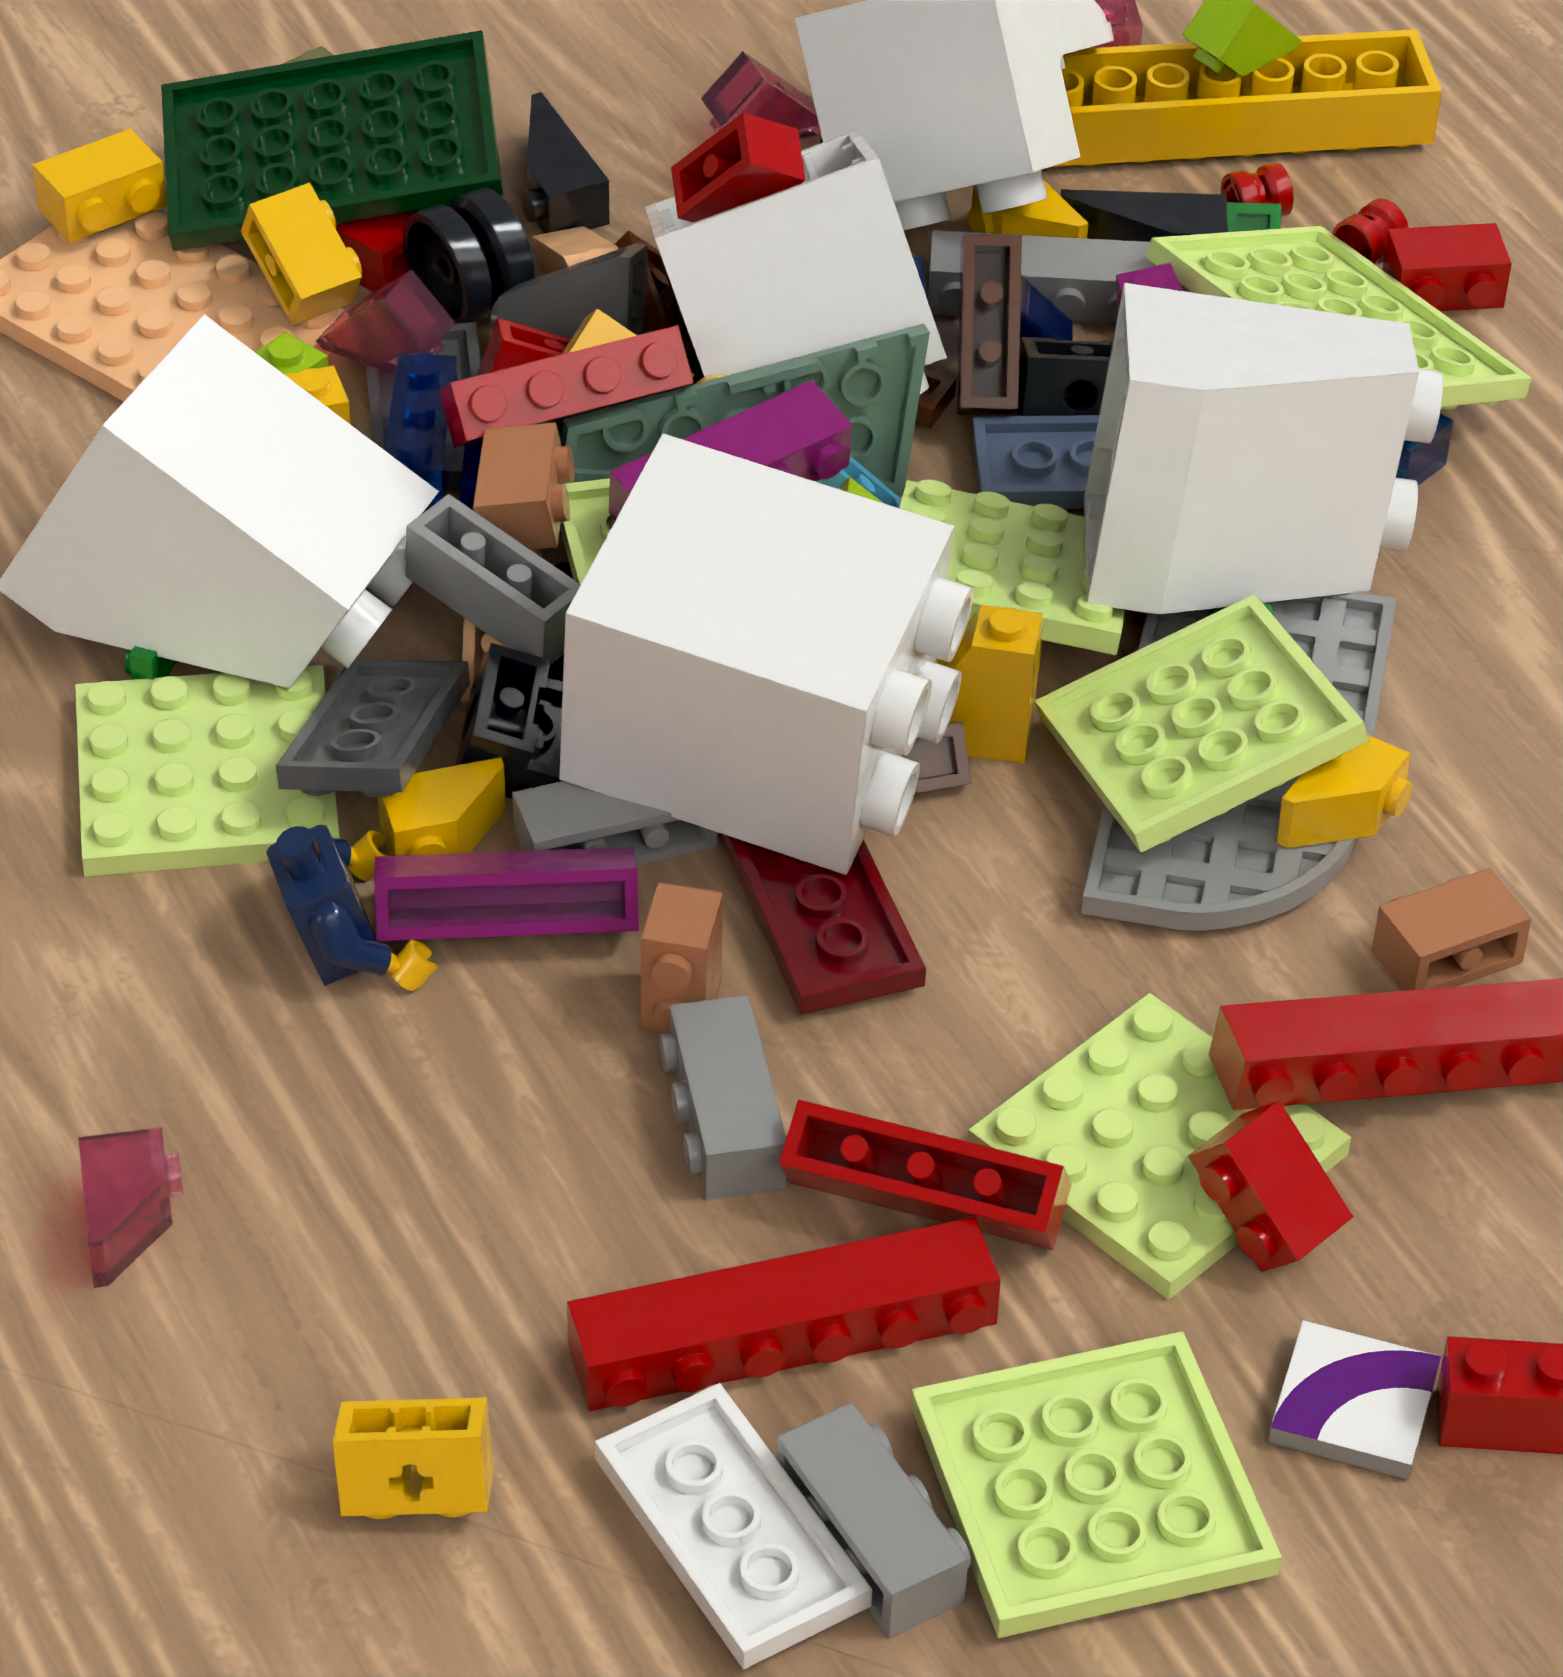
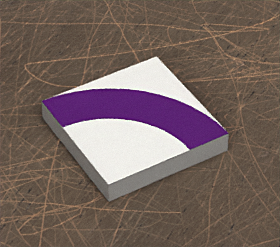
M1303 1320L1270 1427L1268 1443L1409 1480L1441 1356Z

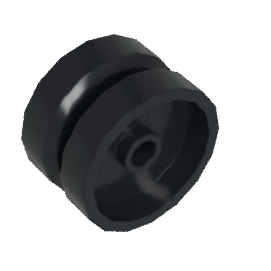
M481 186L449 201L448 206L438 203L415 212L406 218L403 228V250L408 270L422 301L441 324L477 322L488 316L489 311H492L494 303L498 300L499 296L515 285L535 278V266L529 242L520 221L508 203L492 189Z

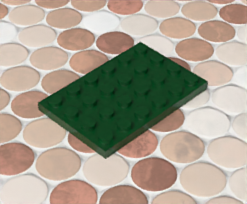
M482 30L161 85L168 236L173 251L243 240L244 237L241 229L249 204L307 183L311 184L319 200H325L329 204L336 224L423 210L438 203L448 205L449 201L458 195L481 186L496 191L500 196L503 195L487 51Z

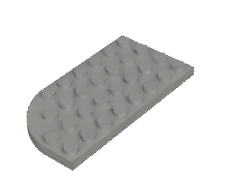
M1354 592L1263 603L1272 604L1274 617L1364 721L1367 734L1374 737L1397 598ZM1211 609L1168 614L1147 613L1139 650L1210 616ZM1299 776L1140 853L1104 804L1084 889L1081 914L1175 930L1192 931L1226 929L1252 924L1287 912L1311 899L1324 889L1341 872L1350 859L1357 838L1295 848H1286L1277 844L1281 800Z

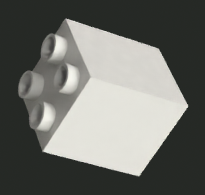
M663 433L565 614L559 779L608 796L671 812L674 818L847 875L868 828L894 837L901 830L914 797L920 772V763L901 756L902 754H909L917 738L938 744L948 727L957 701L962 672L935 663L936 658L950 662L955 656L968 623L974 598L973 587L947 579L954 526Z

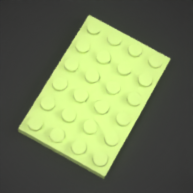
M1322 226L1154 237L1151 239L1146 258L1156 266L1171 263L1179 285L1184 286L1192 293L1410 324L1418 367L1420 369L1442 372L1443 393L1441 409L1453 410L1458 405L1476 403L1497 405L1500 401L1524 399L1527 396L1532 377Z

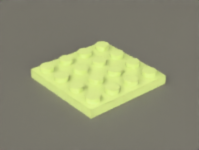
M937 480L906 481L900 509L954 526L947 579L974 588L973 604L968 621L981 604L1043 613L1041 640L1117 655L1125 609L1088 603L1083 516L1069 514L1065 509L1053 504L1030 506L1011 502L1007 497L995 492L972 494L953 490L949 485Z
M1255 594L1035 700L1041 720L1140 853L1158 844L1167 842L1173 837L1215 816L1224 814L1230 809L1272 788L1281 786L1287 781L1329 760L1336 759L1369 741L1364 721Z
M323 665L307 666L291 688L228 673L165 676L154 678V680L134 679L75 684L81 847L84 877L269 862L266 854L267 849L270 845L276 843L277 838L282 832L295 826H304L310 829L317 825H327L332 837L340 839L335 791L326 795L312 796L304 794L302 790L279 789L276 772L277 763L326 694Z
M1149 993L968 1129L967 1142L1064 1166L1071 1183V1189L1062 1220L1169 1301L1238 1245L1235 1230L1217 1202L1212 1200L1203 1190L1199 1181V1174L1187 1156L1240 1115L1254 1109H1232L1209 1057L1213 1037ZM1306 1104L1283 1106L1325 1173L1349 1154L1351 1136Z
M1183 1331L912 1389V1412L956 1529L968 1547L971 1557V1568L998 1638L1279 1575L1282 1556Z

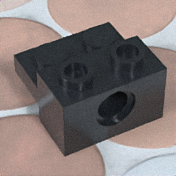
M1040 337L1020 338L1019 415H1099L1113 341L1101 340V342ZM1076 380H1080V384L1088 388L1085 392L1077 395L1065 392L1066 388Z
M491 643L470 691L456 765L501 757L504 764L505 797L512 799V792H516L519 784L534 788L563 781L559 779L563 682L548 678L550 660Z

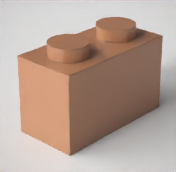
M556 422L484 430L473 509L477 514L530 550L558 547L560 523L567 522L570 518L569 495L565 483L574 482V458L570 446H561Z
M1489 867L1464 877L1451 878L1443 884L1409 896L1396 897L1389 903L1380 905L1371 951L1403 991L1457 987L1523 963L1532 918Z
M658 882L641 936V1030L669 1033L670 1005L717 999L722 983L723 892Z

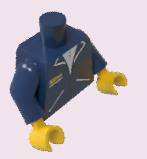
M317 825L310 829L304 826H295L282 832L277 838L276 843L270 845L267 849L266 854L289 914L324 986L359 971L376 976H383L387 971L400 986L406 990L414 991L421 987L438 968L435 963L428 961L432 955L430 948L418 940L411 939L400 953L395 955L392 954L389 945L379 943L350 873L351 871L363 881H369L374 878L375 856H388L378 850L386 842V838L375 830L368 831L353 846H350L345 839L333 838L327 825Z

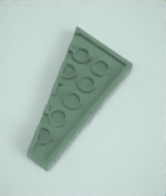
M923 323L563 419L561 446L571 447L575 466L574 482L570 483L610 478V471L652 453L663 433L683 439L813 380L853 425L850 456L896 495L903 496L930 332Z

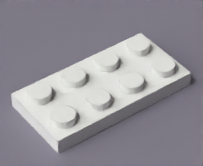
M720 1383L595 1441V1460L743 1670L871 1607V1586Z

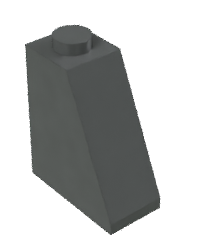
M636 243L515 285L499 296L498 300L494 303L491 313V330L493 331L497 318L572 339L584 318L594 310L599 309L634 334H645L648 244Z

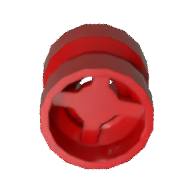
M1280 163L1263 165L1257 169L1256 173L1252 174L1243 170L1224 175L1221 181V194L1225 195L1226 202L1281 204V217L1289 215L1293 209V187L1286 169Z
M1378 198L1362 207L1358 214L1351 215L1339 222L1333 229L1332 234L1373 264H1377L1385 254L1388 229L1409 228L1404 213L1395 203L1388 199Z

